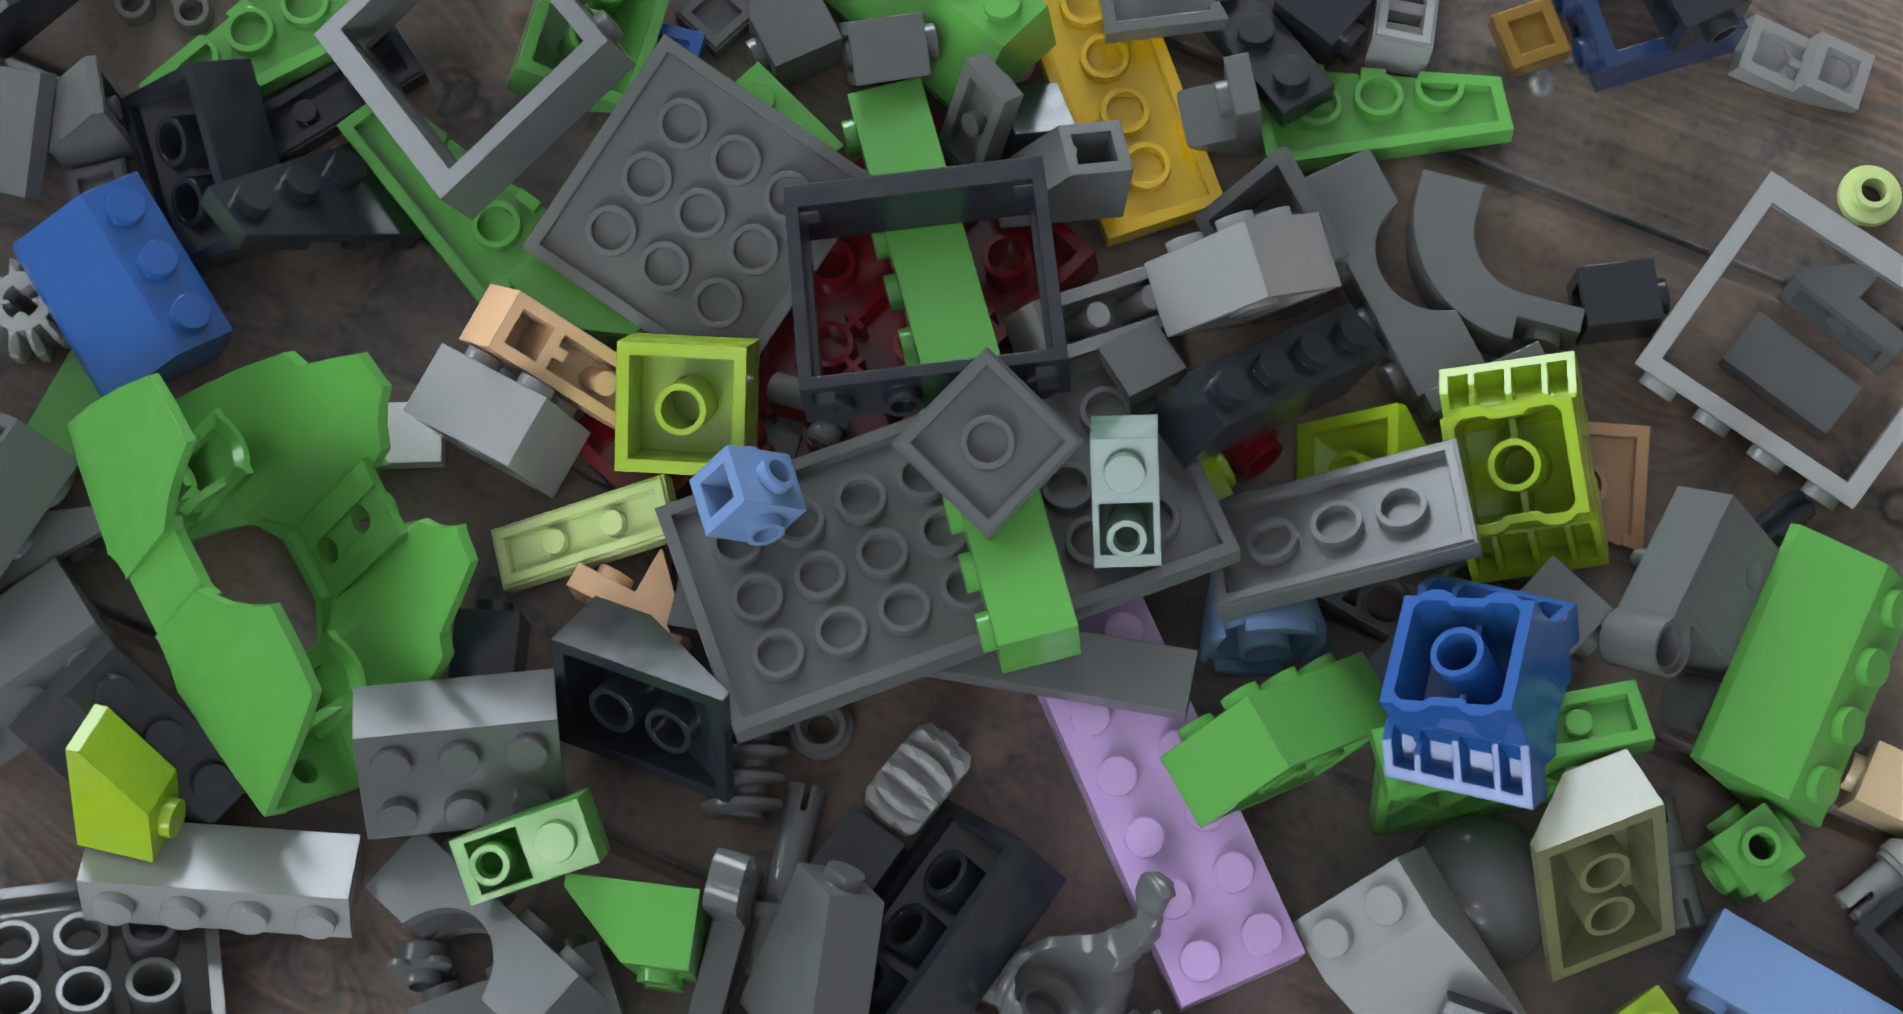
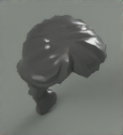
M1149 871L1142 873L1135 888L1138 907L1136 917L1129 919L1127 922L1116 923L1103 932L1080 931L1067 936L1043 937L1035 942L1019 947L1002 968L998 979L996 1003L999 1013L1123 1014L1128 1007V995L1134 987L1136 977L1135 963L1142 954L1151 951L1153 943L1158 941L1161 936V925L1164 921L1163 913L1170 900L1176 896L1174 882L1160 872Z

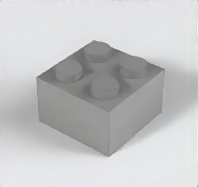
M1290 206L1274 208L1254 216L1253 210L1228 215L1215 222L1218 232L1204 237L1202 232H1194L1172 239L1165 243L1167 254L1144 263L1167 338L1242 326L1342 286L1319 212L1292 215Z
M442 343L403 411L452 445L543 494L554 498L591 432L573 419L577 408L554 395L555 390L524 372H521L518 377L503 368L502 362L472 345H469L465 354H462Z

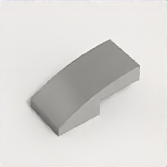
M1754 14L1746 20L1748 28L1735 48L1727 75L1765 91L1806 104L1846 113H1853L1858 110L1875 59L1874 55L1823 31L1811 38H1807L1758 14Z

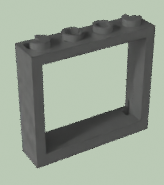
M349 0L314 34L438 197L472 220L637 65L618 42L625 36L622 33V28L604 10L601 9L595 15L587 5L590 0H550L583 42L467 153L457 160L370 49L420 0Z

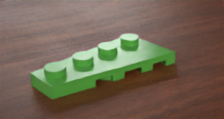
M241 0L226 12L229 18L206 37L199 34L138 85L142 88L189 62L251 58L257 83L261 88L262 96L265 97L334 62L314 34L349 0Z
M367 103L336 125L341 135L355 149L478 304L490 284L513 289L507 277L535 257L524 250L522 246L547 210L543 207L542 202L523 188L519 189L511 183L472 220L438 197ZM426 119L457 160L468 152L451 140L446 132Z

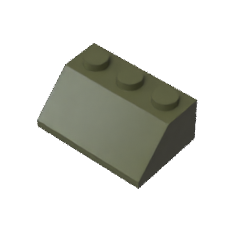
M1626 748L1600 759L1589 760L1579 767L1564 772L1530 842L1546 970L1552 982L1676 935L1665 804Z

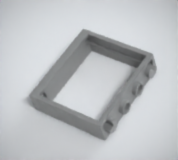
M1771 171L1635 362L1636 365L1645 370L1639 382L1670 403L1676 394L1679 393L1699 406L1692 418L1722 438H1725L1732 428L1753 442L1746 454L1774 473L1779 474L1784 466L1787 465L1807 478L1800 490L1831 511L1836 508L1840 501L1854 509L1903 442V405L1849 479L1845 481L1662 359L1770 206L1903 292V256Z

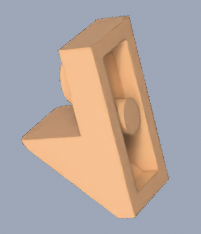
M660 549L635 592L631 590L635 582L622 572L606 564H601L598 570L595 571L578 563L566 584L575 599L587 604L595 596L650 614L670 633L667 622L676 592V585L669 561L663 549ZM671 634L688 652L692 647L690 637Z

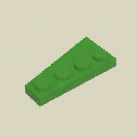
M1319 65L1320 68L1324 71V65ZM1361 67L1360 74L1325 72L1335 84L1333 99L1283 127L1280 126L1259 100L1261 107V151L1263 160L1279 147H1288L1301 172L1324 169L1369 148L1376 161L1507 143L1511 142L1514 132L1501 76L1420 71L1417 78L1390 76L1386 74V69Z

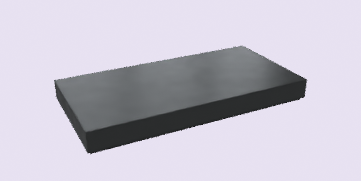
M1456 438L1218 500L1240 547L1241 557L1240 562L1211 572L1216 610L1222 622L1483 556L1462 455Z

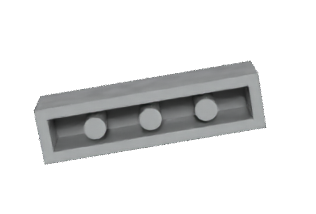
M183 822L179 834L174 839H167L154 862L85 847L76 879L84 920L99 921L112 926L134 923L164 925L176 930H190L193 928L234 930L246 935L268 932L297 934L310 939H325L328 937L352 938L364 876L361 835Z

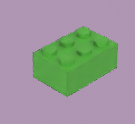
M1362 651L1338 661L1333 653L1330 652L1308 663L1298 672L1294 666L1281 671L1262 683L1260 688L1256 681H1253L1233 691L1220 701L1225 711L1216 718L1212 713L1205 714L1181 728L1177 734L1182 742L1160 757L1197 824L1200 828H1203L1317 778L1370 742L1371 729L1382 728L1386 725L1388 714L1379 703L1383 685Z

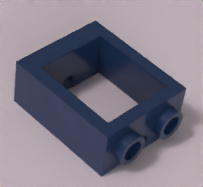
M1552 0L1556 14L1561 20H1568L1573 33L1572 53L1575 64L1581 74L1588 73L1595 92L1732 53L1748 28L1743 16L1741 20L1742 27L1729 38L1713 45H1708L1706 40H1702L1674 54L1664 37L1616 50L1597 0Z

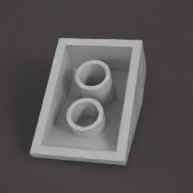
M1424 846L1395 858L1292 923L1299 939L1325 982L1354 1014H1437L1447 990L1510 1011L1512 1014H1527Z

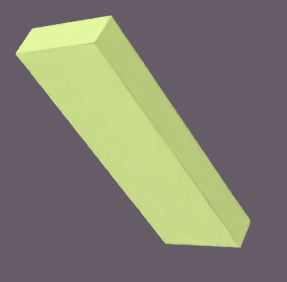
M661 474L490 530L503 590L513 594L572 575L578 563L594 568L601 564H607L666 545L667 542L655 508L677 501L672 478Z

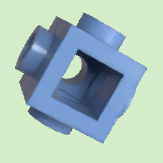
M727 444L689 480L706 537L743 541L752 546L769 545L780 539L784 535L785 529L807 511L789 454L760 450L754 446L741 447Z

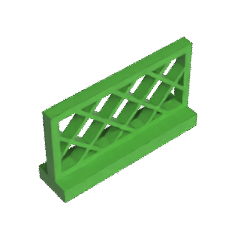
M1636 679L1566 692L1565 695L1563 694L1556 727V756L1545 765L1547 797L1540 804L1550 802L1564 772L1579 767L1589 760L1600 759L1627 748L1636 761L1638 753L1652 751L1656 738ZM1385 727L1371 729L1370 744L1376 761L1369 812V822L1373 836L1435 825L1463 815H1487L1522 808L1386 777L1382 745Z

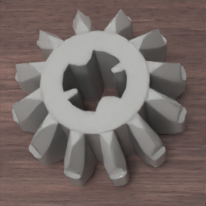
M10 258L9 274L5 277L0 275V354L9 352V356L15 362L26 365L35 353L42 362L51 363L53 355L52 346L58 343L65 349H71L19 260ZM33 305L37 309L28 316L25 312Z
M931 722L919 725L887 760L886 764L866 788L864 803L876 814L875 817L889 829L891 827L904 837L916 834L970 768L971 755L959 745L961 742L946 730L941 731Z

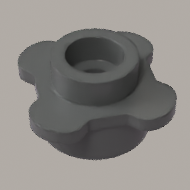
M415 940L403 943L397 948V958L387 962V972L395 974L394 984L402 987L408 993L421 994L433 986L459 980V972L451 970L453 960L450 958V947L442 942Z

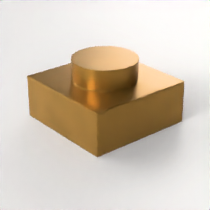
M1535 0L1491 15L1488 27L1510 79L1568 59L1572 49L1551 0Z

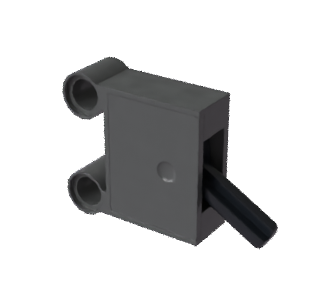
M1677 486L1647 549L1636 548L1630 555L1629 565L1635 574L1619 606L1611 611L1603 622L1599 638L1600 653L1604 661L1611 666L1666 678L1671 677L1664 686L1660 700L1661 719L1665 726L1670 729L1699 735L1778 554V547L1782 545L1790 524L1805 526L1815 516V504L1812 501L1806 500L1803 491L1790 490L1754 520L1733 494Z

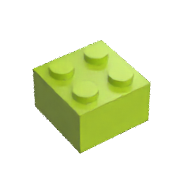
M631 333L618 340L614 471L695 475L727 444L741 447L754 446L757 448L760 339Z

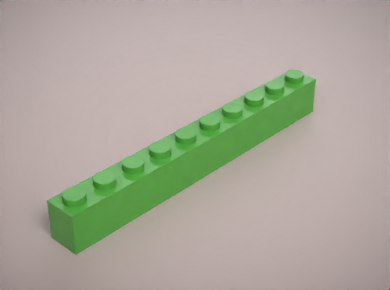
M921 77L847 94L852 119L841 121L847 151L850 158L861 155L864 170L870 175L946 167ZM963 223L870 234L877 261L889 258L893 273L884 275L883 282L891 313L904 311L908 327L897 329L906 366L976 358L986 347L996 355H1000ZM1040 490L990 540L942 496L951 535L964 532L969 552L958 554L967 594L980 591L985 611L974 613V619L983 653L996 650L1002 674L1080 655L1079 626Z

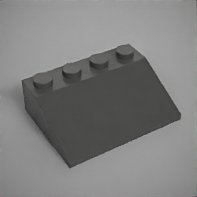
M76 880L0 889V1014H227L219 929L208 928L176 930L164 925L134 923L112 926L99 921L84 920Z

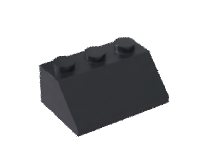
M251 58L189 62L119 99L139 175L198 272L273 251H237L199 203L208 186L280 164L278 149L273 141L263 105L262 91L257 83Z
M106 631L8 726L16 736L69 782L65 752L67 745L94 704L108 706L177 770L179 799L185 800L186 803L185 823L214 824L246 792L215 749L190 709Z

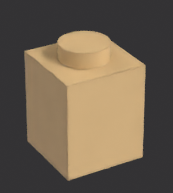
M1879 740L1861 751L1860 754L1855 751L1851 753L1840 780V788L1845 791L1837 809L1903 839V751Z

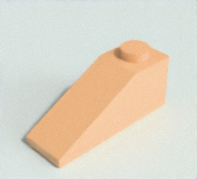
M490 284L459 340L493 356L503 363L504 368L518 376L521 372H524L554 389V395L615 430L617 352L522 291Z

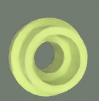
M1864 165L1852 169L1842 179L1837 189V202L1842 214L1851 223L1858 226L1876 227L1885 224L1897 213L1902 202V191L1898 181L1890 172L1878 166ZM1868 186L1876 190L1880 195V201L1872 202L1867 200L1862 194V187Z

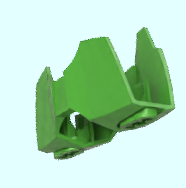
M295 351L284 352L241 367L177 399H174L159 373L151 374L113 390L91 403L66 424L75 457L106 544L107 555L111 556L118 563L125 575V580L130 579L157 633L155 638L158 640L170 667L176 692L185 701L215 749L264 817L284 814L287 811L334 796L338 797L359 788L352 742L353 687L440 679L454 655L450 627L479 561L468 534L466 523L454 526L443 525L429 518L404 523L400 517L396 501L391 494L385 491L379 474L389 466L385 457L391 449L388 431V403L392 384L385 378L368 352L335 357L313 363H308ZM370 520V527L363 529L360 522ZM244 526H258L283 539L315 600L316 643L305 652L281 603L252 605L221 597L222 592L211 582L192 542Z

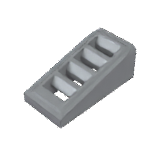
M1374 0L1365 54V66L1368 68L1386 69L1387 72L1417 77L1420 71H1426L1433 51L1439 0H1411L1423 2V5L1401 0ZM1387 20H1392V21H1397V22H1402V23H1407V24H1413V25H1419V27H1414V26H1409V25H1404V24H1398V23L1388 22Z

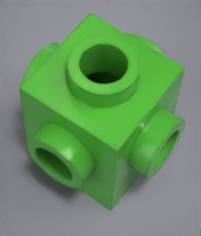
M1765 802L1747 813L1739 803L1706 825L1713 837L1694 850L1702 861L1701 868L1709 882L1722 895H1727L1733 904L1755 893L1762 902L1769 900L1796 880L1789 869L1806 857L1798 847L1801 838L1795 826L1782 812L1778 810L1772 812ZM1749 841L1764 860L1757 859L1751 854Z

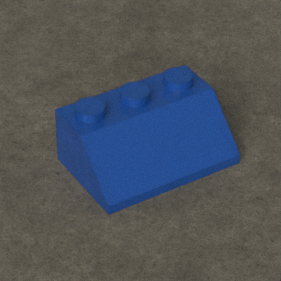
M137 171L79 194L13 244L12 250L101 398L113 390L147 375L159 373L163 381L168 382L217 360L233 332L231 325Z

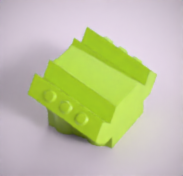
M1575 351L1439 370V395L1443 418L1440 419L1443 441L1456 438L1459 445L1483 554L1481 557L1466 560L1472 581L1487 583L1534 576L1552 556H1555L1569 570L1608 565V537L1602 518L1601 494L1594 472L1589 438H1591L1589 420L1583 401L1582 377Z

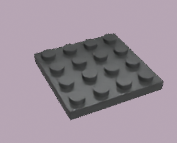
M664 34L522 248L647 333L760 339L761 354L792 308L783 186L872 175ZM819 210L804 211V212H802V213L814 212V211H819ZM839 238L812 241L815 273Z

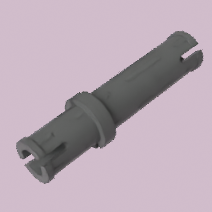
M786 782V794L766 879L763 900L755 902L752 914L754 918L758 919L748 965L744 971V976L746 977L751 975L798 862L810 863L824 799L827 797V790L819 786L811 785L805 809L802 811L800 806L805 783Z

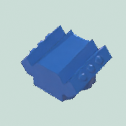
M1432 573L1419 584L1416 596L1405 595L1379 703L1388 714L1382 738L1385 776L1534 810L1547 797L1545 765L1556 756L1555 740L1563 694L1565 695L1567 685L1571 682L1569 650L1580 641L1577 604Z

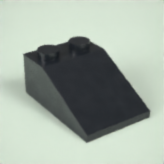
M595 596L551 638L561 741L729 803L735 796L730 693L652 615Z

